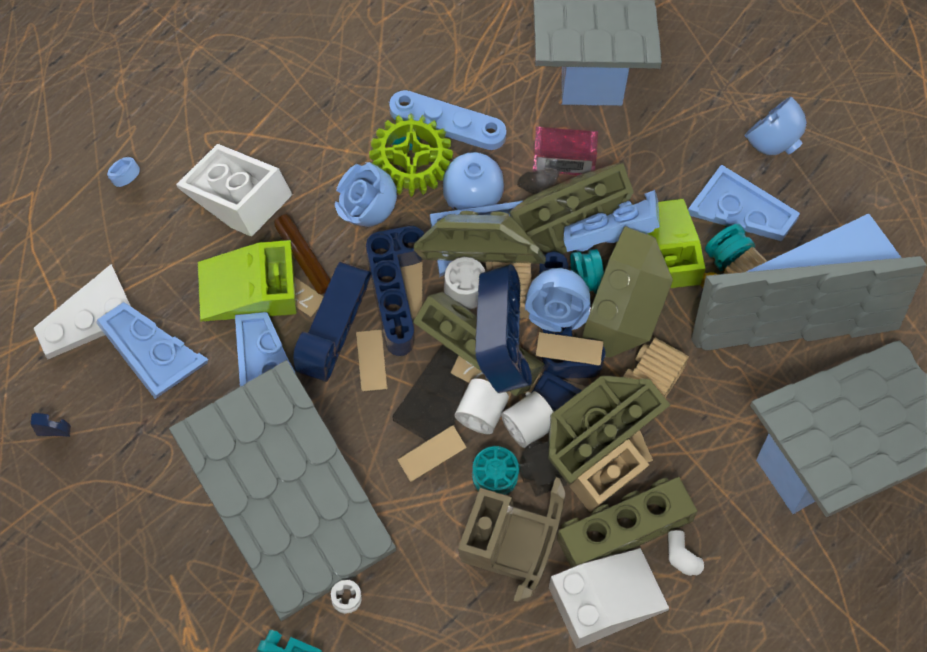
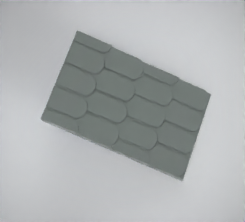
M533 0L535 66L562 67L563 105L622 106L629 68H661L662 61L655 0Z
M867 214L746 272L706 276L691 340L696 348L714 350L743 344L755 347L804 338L806 341H813L847 334L854 338L899 330L927 265L920 256L902 258L870 214Z
M900 340L870 353H864L827 371H821L795 384L791 383L751 402V408L769 433L756 461L792 514L816 502L827 518L927 470V374L921 370L914 360L911 351Z
M287 360L169 428L170 433L281 622L329 593L337 582L350 580L396 551L390 535L370 504L368 497Z

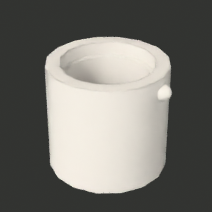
M461 257L450 262L445 270L444 293L468 310L478 306L479 274L485 272L482 264L473 258Z
M472 379L455 412V418L462 425L473 431L491 434L495 430L509 396L506 392L498 394L489 381Z
M534 391L532 393L527 392L526 397L501 413V417L514 440L521 447L527 448L550 432V415L554 412L546 400Z

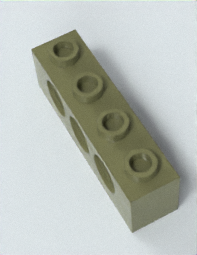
M444 292L429 295L413 323L481 371L475 352L477 316ZM520 346L519 350L531 369L532 384L509 391L515 396L529 391L545 366L543 362Z
M680 477L670 481L668 478L660 479L653 483L648 491L641 494L639 491L631 492L624 496L619 504L612 507L609 504H605L593 510L590 517L581 521L579 518H573L565 522L561 526L562 529L559 530L557 541L570 567L573 568L583 563L627 552L693 522L698 511ZM650 504L659 505L664 513L654 515L648 511L647 506ZM622 517L629 518L634 526L623 528L618 524L617 520ZM598 531L604 536V540L600 542L591 541L587 533Z

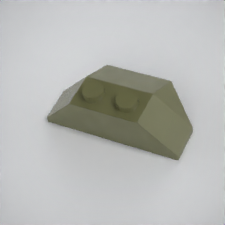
M618 163L582 173L532 195L509 211V213L540 250L547 253L558 252L563 255L567 253L564 243V227L598 213H604L606 216L612 214L619 208V204L630 200L634 191L624 164Z
M473 211L448 214L414 244V251L423 260L454 261L457 258L469 257L479 262L545 264L546 260L538 246L509 214L498 211L491 212L490 215H479Z
M625 226L609 259L582 336L583 339L603 341L606 357H613L651 340L673 282L656 237Z
M600 376L550 415L548 458L570 485L656 418L670 404L650 379Z

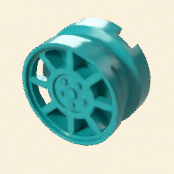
M734 224L715 235L707 243L704 250L710 258L715 259L714 264L719 271H723L722 267L726 269L727 266L751 247L755 248L756 245L750 237L745 236V230L740 224Z
M598 249L588 250L587 254H581L580 251L572 252L570 256L571 271L582 277L589 288V292L593 291L597 294L604 275Z
M492 446L483 449L475 457L472 481L478 492L482 488L507 496L515 489L518 482L519 464L511 451L503 447Z

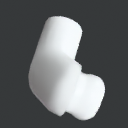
M677 530L668 532V553L671 565L688 576L701 574L704 569V562L700 557H696V555L685 549V533Z

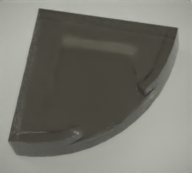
M550 168L527 172L519 178L517 186L535 195L553 187L559 178L560 172Z

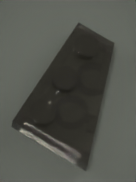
M442 344L393 414L394 422L425 441L430 440L452 425L455 427L457 420L455 412L462 400L467 383L451 374L459 356Z

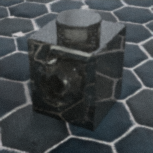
M543 441L533 442L526 446L525 451H522L521 464H519L520 476L524 483H530L536 497L551 492L556 477L561 480L563 486L567 484V481L548 458L549 441L545 443Z

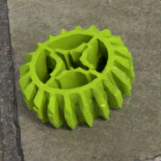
M412 113L408 115L407 121H403L400 115L396 117V124L387 120L385 122L386 130L378 128L376 131L377 138L371 140V147L373 149L369 151V158L374 160L372 164L378 166L391 176L394 184L397 186L398 195L403 192V188L409 189L408 193L411 197L414 195L415 189L418 188L424 195L427 192V185L435 190L438 187L437 180L443 181L447 166L451 163L449 160L453 158V151L449 149L451 147V140L444 138L446 133L444 128L436 130L437 123L435 120L425 124L426 117L424 115L419 118V121L414 120ZM416 136L425 140L430 145L420 143ZM406 137L403 143L389 147L394 140ZM410 144H412V152L415 153L413 165L410 164V157H407ZM390 162H392L393 165L402 166L405 169L406 173L394 168L390 164ZM434 162L427 170L416 173L418 167Z

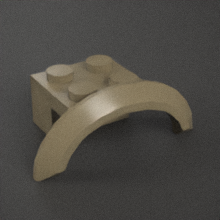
M557 477L555 478L551 490L547 517L515 508L512 497L480 488L458 547L461 562L524 581L522 585L518 586L513 600L516 604L534 595L546 569L565 503L566 493L561 480Z

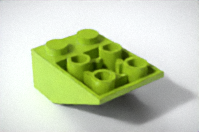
M684 199L658 202L660 227L655 228L648 235L656 237L673 278L670 288L701 285L706 268L700 240Z
M291 240L260 242L198 262L201 322L235 319V315L267 312L269 316L297 314Z

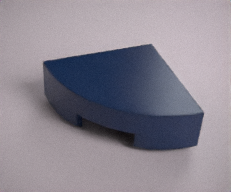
M32 414L31 426L37 436L70 437L71 426L64 419H61L60 422L49 420L48 414Z

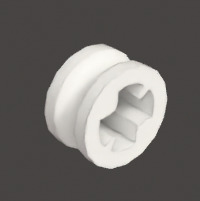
M351 580L337 582L331 590L332 605L340 613L347 614L356 611L362 601L359 586ZM344 589H349L351 595H356L355 598L349 599L348 604H342L341 598L337 599V595H343Z

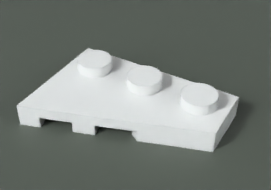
M112 264L34 327L47 360L104 336V332L97 325V319L123 302L130 306Z

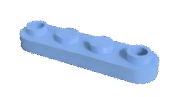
M406 90L395 93L390 99V114L394 120L400 115L403 121H407L408 115L412 113L414 120L419 121V118L424 115L426 117L425 124L435 120L437 123L436 130L444 128L446 131L445 137L487 150L498 149L505 143L506 126L497 118ZM401 102L410 103L407 106L400 105ZM492 128L495 129L496 132L489 133L486 130Z

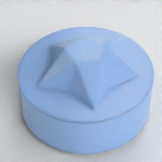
M125 157L116 161L109 168L107 176L114 186L121 187L129 184L138 176L140 167L133 158Z

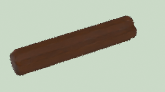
M281 215L274 220L276 230L284 241L291 240L292 253L317 293L320 295L325 294L331 279L289 215Z

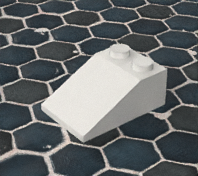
M217 144L176 184L182 192L229 227L251 237L293 195L279 168L220 144Z
M641 548L580 564L551 576L549 590L576 649L669 610Z

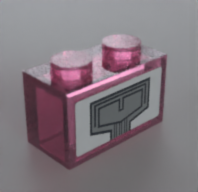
M536 127L533 172L580 175L595 170L598 131Z

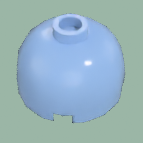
M789 97L772 109L763 120L760 119L746 132L745 137L754 148L763 154L778 155L785 151L789 155L803 144L800 137L806 130L807 121L805 113L793 97Z
M478 152L465 153L456 157L447 166L443 178V196L451 208L454 209L455 207L458 210L497 205L503 196V173L497 162L489 156Z
M365 162L366 164L363 166L359 164L352 166L343 175L336 190L340 193L339 202L335 201V208L338 215L345 221L357 226L371 227L382 223L390 216L395 207L397 188L389 174L378 166Z
M563 268L549 269L543 271L531 282L526 295L525 310L527 309L531 322L540 328L552 332H561L562 327L572 326V330H575L586 323L590 315L591 301L589 288L582 277L575 272Z

